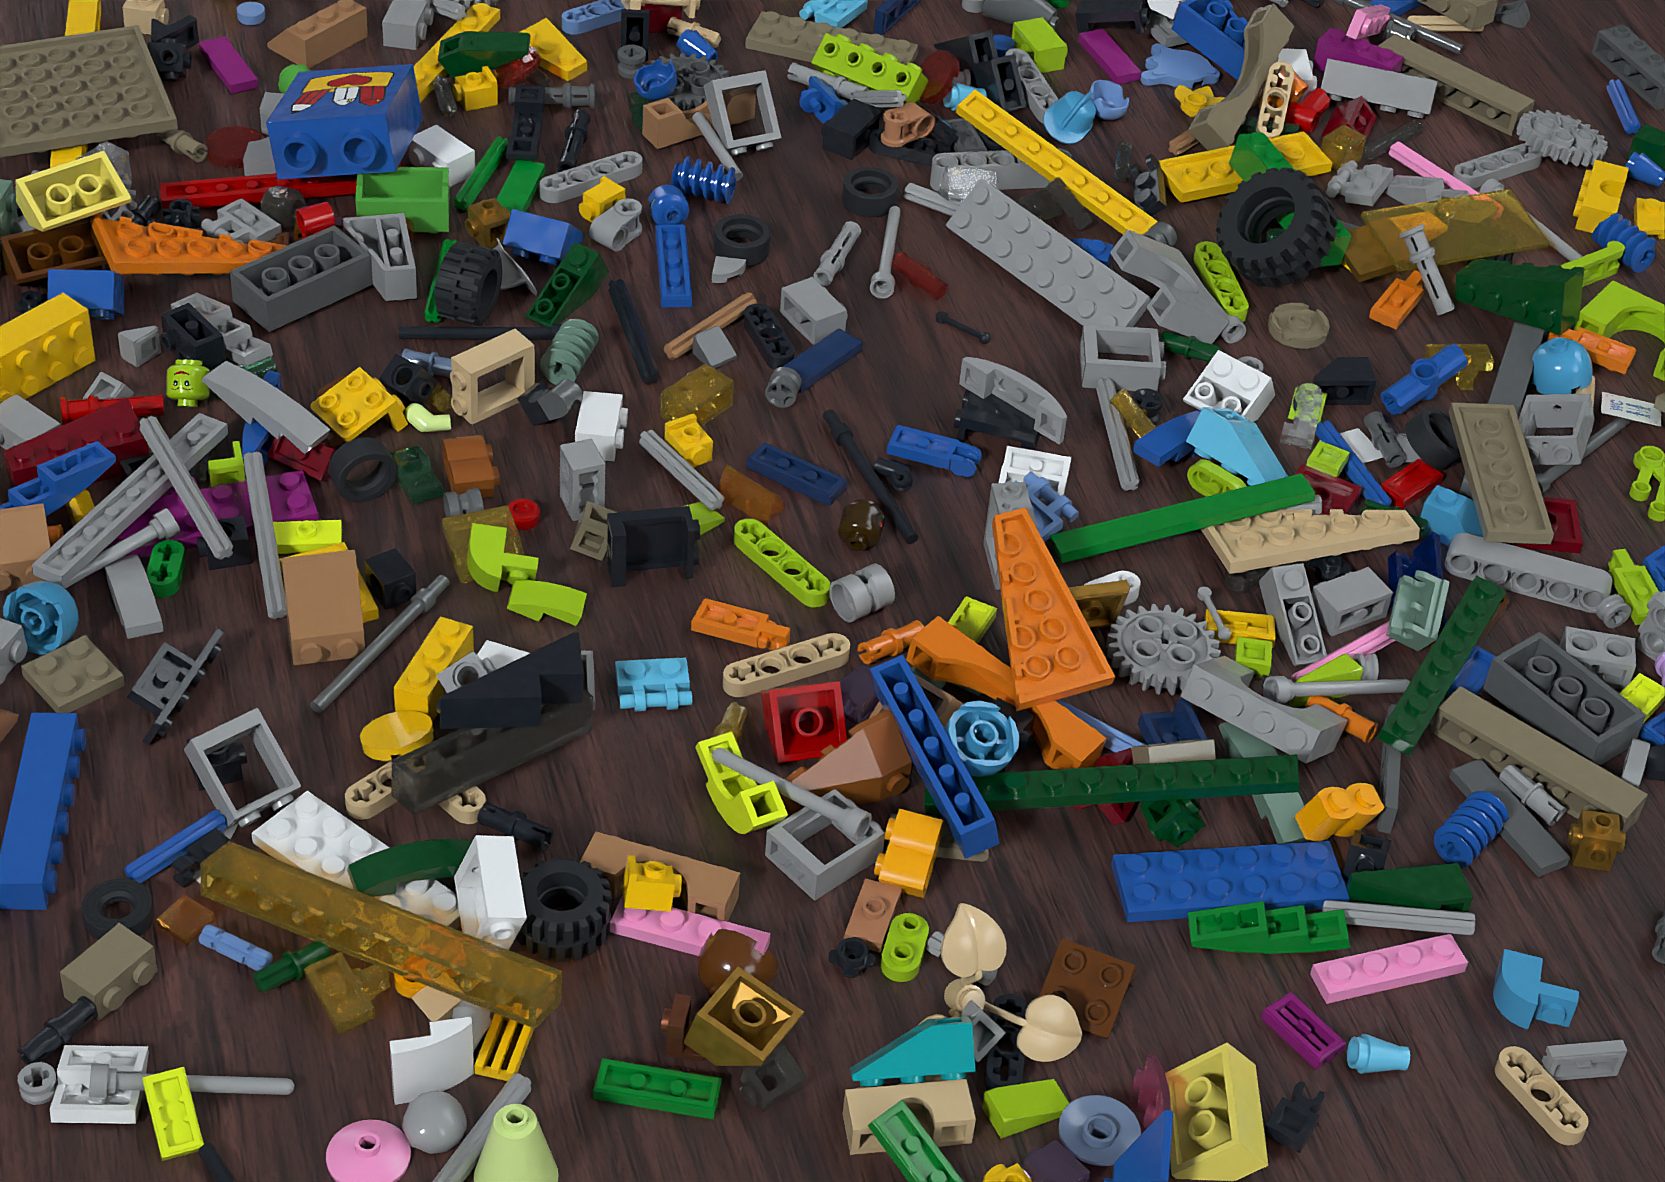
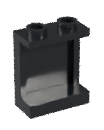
M1081 0L1075 13L1078 34L1092 31L1096 22L1134 21L1136 33L1143 34L1146 24L1150 23V14L1154 10L1150 9L1147 0Z
M969 390L965 391L962 401L963 410H957L954 420V428L959 429L957 440L964 442L968 430L1020 441L1021 448L1036 450L1041 433L1034 430V418L994 394H990L983 399Z
M689 506L607 513L606 565L611 587L625 586V575L629 571L683 567L686 579L693 578L694 565H699L698 546L695 545V540H700V525L698 519L693 520Z

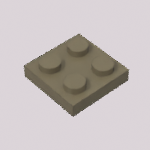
M86 635L21 666L23 677L56 713H71L125 686L124 675Z

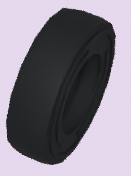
M111 879L94 886L86 894L81 906L83 925L89 934L98 940L118 923L141 936L150 927L154 918L153 899L150 892L144 885L131 879ZM125 902L133 907L132 913L121 919H108L102 914L104 908L113 903Z

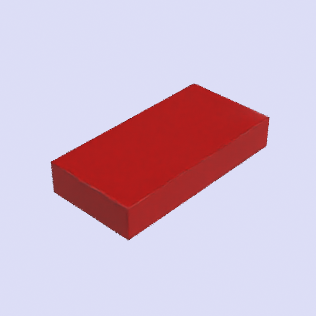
M1418 458L1381 483L1380 486L1391 498V504L1399 506L1403 510L1434 489L1436 485H1440L1444 475Z

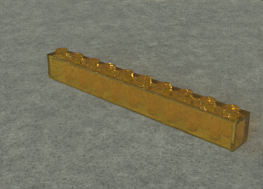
M230 841L200 863L201 896L316 942H322L326 946L536 1029L561 1004L563 971Z

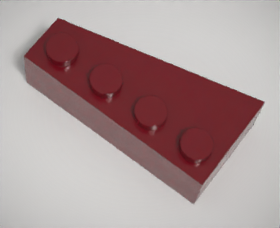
M128 398L4 450L8 481L11 488L37 478V465L95 441H98L116 456V462L93 483L123 476L119 461L149 454L148 443L139 429L141 426Z

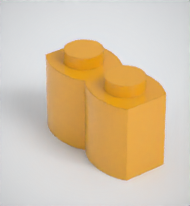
M1355 783L1346 789L1340 787L1322 789L1294 817L1305 839L1324 841L1333 834L1340 837L1353 836L1355 830L1361 831L1384 809V806L1373 785Z
M899 809L896 819L890 817L884 839L890 842L886 854L879 853L874 869V874L879 875V882L902 888V893L924 898L943 835L944 821Z

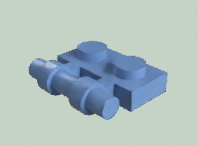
M1032 471L1024 477L1023 482L1028 485L1027 491L1038 526V532L1043 541L1046 542L1050 539V535L1056 534L1063 528L1061 516L1073 522L1078 517L1079 511L1072 506V501L1069 498L1056 493L1051 488V483L1044 477L1039 478ZM1038 498H1043L1049 505L1046 506Z

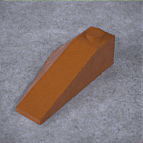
M888 709L849 730L851 737L836 749L829 745L821 751L823 756L809 769L800 767L785 778V780L819 797L836 789L846 799H850L856 806L880 802L892 795H898L908 788L912 761L895 718ZM780 794L788 813L786 818L805 807Z

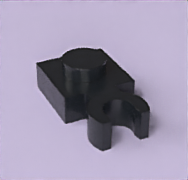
M1302 1081L1295 1085L1291 1101L1282 1097L1264 1129L1265 1136L1299 1153L1317 1125L1320 1115L1316 1113L1321 1109L1325 1095L1324 1092L1319 1091L1314 1099L1305 1098L1302 1095L1305 1083Z

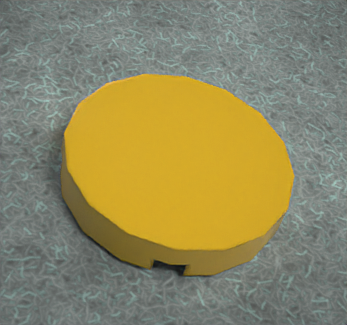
M413 710L397 711L372 720L363 728L360 739L364 754L375 760L389 761L392 760L391 755L401 754V758H408L422 752L432 743L434 728L431 718L423 712Z

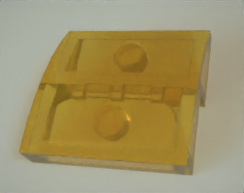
M508 505L442 518V530L451 549L452 563L461 583L475 581L467 566V552L472 523L507 528L504 553L525 556L519 533Z

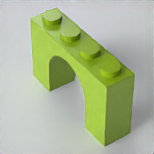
M1611 281L1580 311L1579 321L1576 322L1574 330L1581 327L1608 338L1619 331L1639 330L1650 333L1665 343V305L1618 282ZM1665 348L1660 353L1653 374L1654 377L1665 381Z

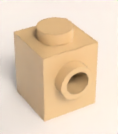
M126 0L122 7L125 27L139 25L142 34L151 35V19L153 18L165 25L168 24L169 10L165 8L164 0Z

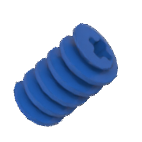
M687 156L683 163L677 162L672 172L671 185L681 189L683 194L688 195L692 192L695 197L699 198L703 195L706 200L715 198L716 202L722 203L726 201V204L729 205L733 199L736 187L735 168L731 167L726 175L724 174V166L721 164L716 172H714L712 162H708L705 169H702L701 159H697L694 166H691V158Z
M1620 213L1612 214L1600 222L1593 231L1592 240L1597 242L1602 248H1606L1610 241L1622 243L1625 249L1622 257L1618 260L1623 261L1624 265L1630 267L1636 273L1648 269L1655 258L1656 240L1651 237L1648 238L1647 233L1644 231L1639 232V227L1636 225L1631 226V222L1628 219H1623Z
M1477 791L1469 795L1435 832L1433 837L1434 846L1440 857L1448 864L1458 863L1460 868L1468 867L1479 856L1480 852L1487 847V844L1495 838V835L1502 830L1503 823L1509 819L1504 803L1490 792Z

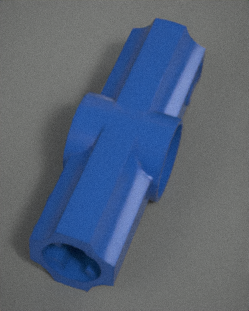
M1455 344L1447 345L1431 358L1415 361L1411 365L1410 373L1381 393V401L1385 405L1386 410L1392 415L1402 414L1419 400L1434 398L1441 384L1467 366V358L1462 349Z

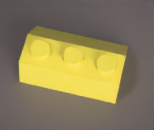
M105 151L16 179V202L28 224L42 232L132 202L131 196Z
M1225 1043L1162 1074L1165 1110L1173 1111L1170 1151L1171 1173L1173 1177L1190 1180L1236 1181L1268 1166L1256 1065L1229 1043Z

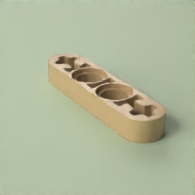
M830 633L731 663L726 666L723 672V689L728 695L733 697H745L761 692V690H768L839 668L849 660L850 642L841 634ZM807 657L811 662L802 664L796 662L794 658ZM773 666L780 671L771 674L764 672L762 668Z

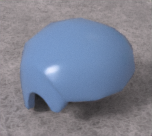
M1098 80L1092 83L1089 92L1092 93L1091 100L1096 107L1095 116L1109 121L1124 117L1129 106V97L1123 98L1122 86L1106 80Z

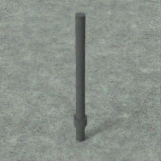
M1332 0V2L1341 6L1345 4L1354 9L1375 6L1363 0ZM1388 13L1391 16L1390 20L1395 21V24L1409 29L1415 27V36L1457 55L1462 51V44L1393 13Z
M1617 417L1590 437L1582 459L1630 424L1631 420ZM1553 465L1543 474H1536L1541 494L1550 488L1552 482L1575 465Z
M439 575L426 589L421 588L411 598V604L310 703L311 709L321 714L421 613H427L436 604V598L449 586L448 578L444 575Z

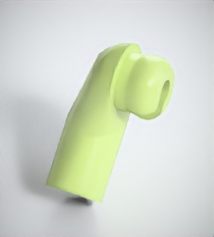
M412 403L405 410L407 421L420 432L451 430L450 414L433 415L419 403Z

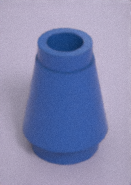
M685 30L677 41V48L685 56L690 57L693 53L696 54L698 59L706 56L707 62L717 60L719 53L697 30Z
M1634 151L1625 167L1629 168L1628 178L1660 188L1665 180V171L1643 152L1639 154Z

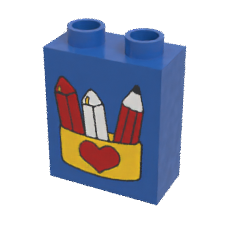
M413 64L298 72L266 121L277 179L396 172L423 120Z

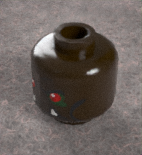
M858 499L844 507L838 527L840 539L850 549L855 551H863L866 548L876 546L881 539L885 523L884 513L871 500Z

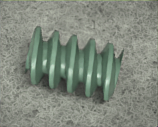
M576 318L569 319L561 325L540 360L542 374L548 381L554 385H557L563 379L575 381L599 341V334L596 328L590 323Z

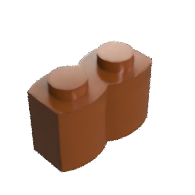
M482 435L442 439L443 464L451 492L455 491L461 494L465 493L467 489L478 487L482 498L493 497L494 486L500 485L498 467L491 465L493 463L491 444H485Z

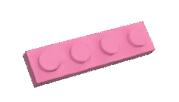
M1379 4L1357 9L1346 36L1360 39L1379 34L1381 30L1385 31L1391 19V16L1388 15L1391 8Z
M623 895L610 921L611 933L699 956L708 936L711 933L714 936L718 929L733 930L751 937L757 941L753 948L762 955L765 954L770 944V933L671 907V912L624 908Z
M1446 934L1313 964L1310 975L1326 1004L1463 973L1466 970L1468 961L1453 936Z

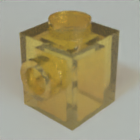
M1344 124L1323 138L1321 150L1333 162L1331 168L1338 171L1342 164L1348 163L1350 160H1354L1356 163L1359 162L1362 157L1366 136Z

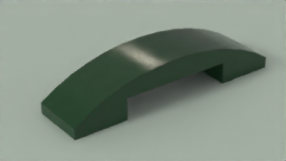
M434 839L406 843L363 857L349 864L347 872L358 899L391 895L396 893L398 883L455 876L472 841Z

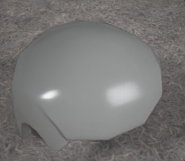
M438 1090L422 1093L412 1100L408 1105L402 1122V1130L410 1146L429 1154L444 1153L453 1148L461 1141L467 1127L466 1115L462 1105L449 1093Z

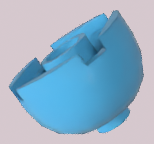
M1557 337L1539 345L1533 352L1532 360L1534 366L1530 376V384L1536 385L1537 391L1541 394H1571V389L1579 386L1581 390L1585 389L1592 381L1593 369L1590 355L1584 346L1577 341Z
M41 580L19 587L7 596L3 606L4 620L23 626L25 641L28 647L27 651L38 655L47 654L65 644L74 635L79 621L78 608L73 597L65 588L49 581Z
M984 701L966 702L960 706L959 710L953 713L945 726V731L970 776L984 777L999 772L1008 765L1019 746V733L1015 722L1010 716L1007 720L1003 714L998 712L1000 707L993 703Z

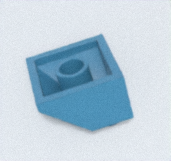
M1436 485L1425 501L1420 518L1428 521V527L1424 536L1448 546L1452 537L1459 533H1469L1483 537L1474 501L1450 489Z

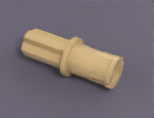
M672 17L667 24V27L672 28L667 29V33L680 37L685 30L690 29L692 31L697 30L713 48H717L721 41L718 32L700 27V24L697 22L688 23Z

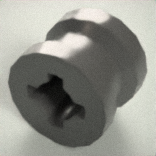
M625 45L618 50V59L621 61L618 64L619 75L627 79H634L636 71L645 65L643 63L646 59L644 48L637 45Z
M788 367L775 369L765 389L767 400L774 406L781 408L793 405L802 383L800 375Z

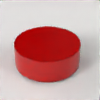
M529 499L514 500L506 508V521L514 529H532L540 522V507L536 502Z

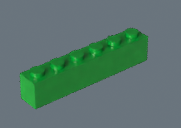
M1254 132L1238 136L1229 164L1245 182L1252 179L1251 175L1257 172H1261V174L1266 173V169L1277 168L1280 171L1282 167H1287L1295 171L1264 133ZM1295 211L1286 212L1275 217L1284 230L1290 225ZM1338 219L1337 226L1334 227L1337 231L1335 240L1330 242L1332 248L1327 256L1324 255L1322 257V263L1319 267L1340 265L1352 237Z

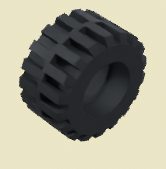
M456 241L450 247L439 268L435 286V305L441 317L474 326L482 325L486 321L497 302L501 288L502 260L500 253L495 249L465 241Z
M553 857L550 862L541 860L535 863L534 869L528 867L523 871V877H520L527 918L517 934V940L520 945H526V951L532 955L540 953V959L548 961L551 957L556 958V962H565V958H572L575 961L581 959L584 953L591 955L596 952V946H602L606 941V935H609L611 921L610 884L607 879H603V873L598 868L591 869V863L586 861L578 863L576 858L568 857L567 860ZM558 907L571 908V910L567 911H557L552 909Z

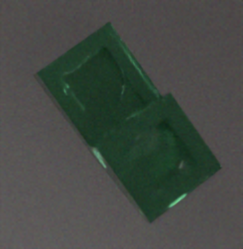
M419 445L390 452L397 466L396 478L412 504L443 497V484L431 471L430 458Z

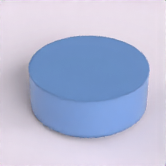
M244 2L237 7V19L245 25L260 24L265 20V7L258 2Z

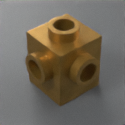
M495 198L469 205L468 219L465 221L467 232L483 247H496L499 244L496 238L503 245L510 213Z
M1582 809L1577 824L1572 823L1570 825L1568 844L1572 845L1573 866L1610 872L1617 852L1622 853L1625 846L1626 834L1625 831L1620 830L1619 815Z

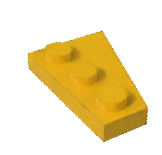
M547 18L519 32L531 35L529 54L524 56L528 60L566 81L587 71V60Z

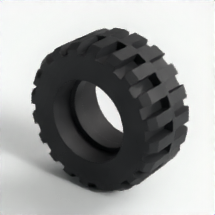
M1282 167L1280 171L1277 168L1266 169V173L1261 174V172H1257L1251 175L1252 179L1247 182L1243 180L1237 185L1238 189L1228 195L1226 206H1222L1219 212L1221 220H1217L1216 232L1218 235L1216 239L1218 246L1222 249V254L1245 279L1251 280L1253 284L1265 286L1266 284L1268 287H1279L1280 283L1285 286L1295 283L1294 279L1305 278L1309 275L1308 271L1313 267L1317 269L1320 266L1322 257L1324 255L1327 256L1332 248L1330 242L1335 240L1337 231L1334 227L1337 226V215L1334 213L1335 208L1331 201L1304 172L1300 170L1294 171L1292 168ZM1295 211L1290 225L1280 236L1269 242L1259 243L1262 231L1271 220L1283 213Z

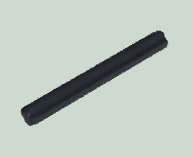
M622 279L617 281L611 280L608 291L641 379L647 385L651 382L655 384L659 380V371L626 284Z

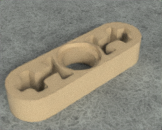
M1284 61L1274 63L1269 69L1256 125V132L1264 133L1268 139L1277 138L1283 130L1294 79L1293 67ZM1278 71H1283L1284 79L1281 87H1275L1278 79L1277 73ZM1272 95L1279 96L1283 101V105L1279 108H1273L1268 104L1267 98ZM1275 116L1272 133L1266 132L1267 127L1265 126L1268 123L1269 117Z
M1516 1046L1503 1049L1495 1066L1497 1078L1555 1141L1563 1145L1578 1144L1583 1139L1589 1121L1586 1113L1528 1051ZM1531 1090H1543L1550 1095L1551 1100L1547 1102L1540 1101L1531 1094Z

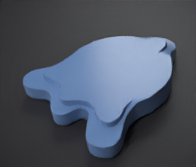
M1154 44L1151 48L1152 56L1147 58L1145 62V67L1148 70L1142 72L1140 79L1142 84L1146 86L1166 84L1177 87L1178 85H1183L1192 89L1195 82L1201 81L1202 86L1216 84L1219 81L1220 72L1200 54L1187 50L1171 49L1162 44Z

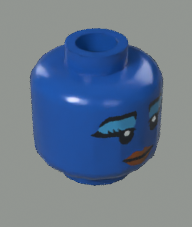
M662 185L654 189L649 195L648 209L657 225H682L689 214V205L679 188L673 185Z

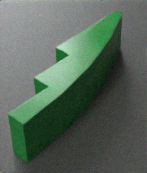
M1264 901L1188 912L1192 947L1228 952L1265 954L1310 953L1350 948L1344 909L1306 915L1304 905L1266 911Z

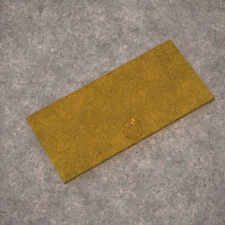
M1511 189L1454 198L1441 197L1435 201L1366 211L1361 214V217L1398 272L1417 269L1416 263L1412 264L1409 261L1410 253L1404 239H1400L1398 234L1423 223L1425 225L1423 231L1430 247L1435 249L1433 258L1436 265L1543 248L1549 245L1546 237Z

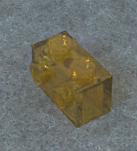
M703 364L662 391L661 417L669 422L694 413L697 417V423L703 426L733 405L734 380L708 364Z

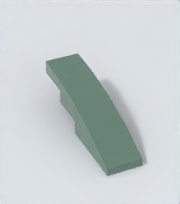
M1229 722L1219 725L1231 758L1278 756L1272 745ZM1298 792L1252 795L1261 820L1268 818L1277 844L1309 841L1305 839L1294 817L1304 807Z

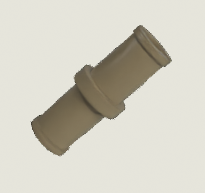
M173 129L156 135L157 139L170 145L174 152L185 154L196 162L203 161L208 154L205 152L208 150L207 146L194 140L192 135L184 130Z

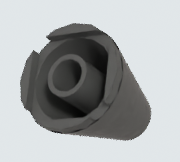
M984 0L981 10L982 14L987 18L1010 25L1018 21L1043 17L1055 29L1059 22V18L1056 17L1058 11L1046 0Z

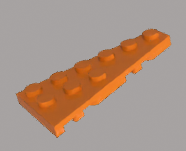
M102 213L90 216V224L111 271H115L120 275H193L194 273L223 275L287 246L253 239L248 244L232 240V236L220 234L219 239L202 236V230L152 222L148 226H142L133 223L132 218L120 216L119 221L102 219Z
M1026 507L995 515L992 521L1016 711L1111 685L1115 675Z

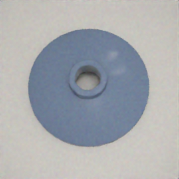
M1101 1095L1084 1096L1072 1101L1063 1110L1058 1126L1059 1136L1065 1148L1079 1160L1098 1166L1114 1165L1115 1161L1141 1135L1139 1121L1132 1110L1116 1099Z

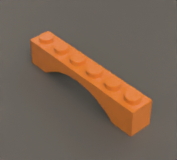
M937 616L912 637L906 661L933 681L949 682L969 687L993 699L998 697L1016 706L1011 667L1001 662L986 651L984 647L975 643L940 616ZM1051 701L1023 709V711L1034 716L1032 732L1035 733V740L1041 749L1045 764L1052 769L1092 767L1100 757L1107 738L1094 727L1089 726L1070 712L1065 706L1056 701Z

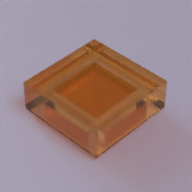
M185 894L157 918L160 929L187 946L202 933L206 925H211L215 921L214 912Z

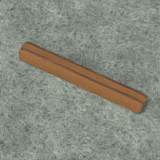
M750 292L741 295L666 344L664 352L670 360L679 358L693 348V337L696 334L714 326H719L723 329L743 316L745 308L751 304H757V300L754 299V295Z

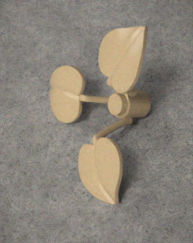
M960 903L951 924L944 934L941 945V957L945 967L951 973L961 977V979H956L949 983L945 989V1002L951 1008L949 1015L960 1017L967 1003L972 1000L981 1009L1023 1026L1017 1036V1046L1030 1059L1050 1062L1070 1054L1081 1042L1082 1030L1074 1009L1066 1000L1056 995L1040 996L1028 1005L1025 1014L1026 1019H1023L986 1002L983 991L972 984L982 978V970L993 971L1002 965L1007 949L1006 940L1001 928L988 914L971 905ZM935 1014L925 1018L922 1022L926 1021L927 1019H938L947 1017L941 1014ZM941 1074L926 1075L924 1082L941 1080Z

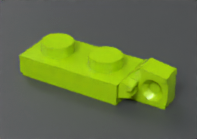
M1626 549L1613 550L1612 558L1608 562L1610 568L1608 572L1613 579L1612 583L1618 594L1624 599V603L1631 607L1632 612L1630 616L1634 624L1641 625L1649 611L1647 604L1650 598L1658 592V589L1646 567L1634 565Z

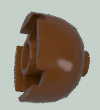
M718 929L714 936L712 933L708 936L698 956V976L708 991L710 998L738 966L770 988L779 973V965L776 959L768 950L762 955L758 950L754 949L753 947L757 941L751 937L733 930Z

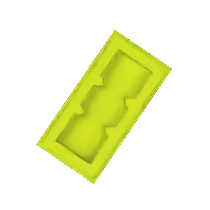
M341 520L273 522L278 554L303 553L342 543Z
M965 597L948 623L955 626L960 632L978 644L996 618L997 608Z
M1641 673L1619 693L1646 714L1644 722L1665 701V687Z
M180 1067L142 1077L162 1161L198 1152L204 1143L185 1068Z

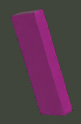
M1104 29L1079 33L1078 42L1114 83L1122 84L1140 80L1141 70Z
M226 36L199 42V51L231 94L258 87V78Z

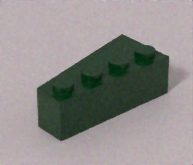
M1474 259L1456 273L1454 300L1533 327L1545 329V331L1557 335H1562L1579 321L1584 267L1564 269L1561 268V265L1539 267L1534 266V263L1514 265L1510 264L1509 261Z

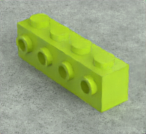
M825 33L811 62L818 71L835 77L844 76L850 82L869 87V90H901L902 94L907 96L904 104L908 102L915 103L920 100L928 83L927 78L922 73V68L910 62L907 65L901 64L899 59L888 53H884L883 56L875 53L872 47L864 43H860L859 46L852 44V41L842 34L837 33L836 36Z

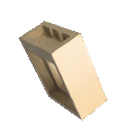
M513 329L451 357V405L456 414L461 415L473 425L519 403L517 398L535 384L534 344L519 331ZM505 365V380L478 392L477 378Z

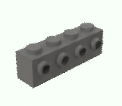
M1617 25L1612 28L1599 30L1591 54L1656 110L1665 108V59L1625 25Z

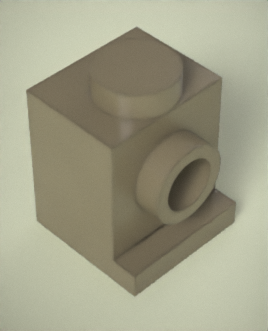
M587 501L578 520L570 549L602 561L607 551V513L617 512Z

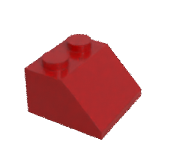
M840 681L761 690L765 727L777 763L819 758L823 756L821 751L829 745L836 749L847 740Z

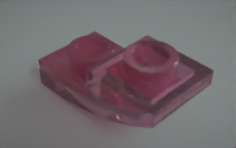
M1151 1053L1147 1054L1144 1069L1136 1067L1132 1087L1133 1092L1139 1093L1137 1109L1145 1111L1143 1127L1148 1128L1164 1110H1171V1099L1166 1075L1156 1054Z

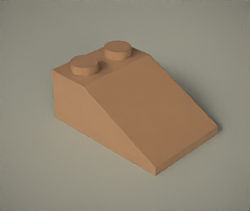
M355 549L282 558L288 632L293 665L356 658L365 649Z

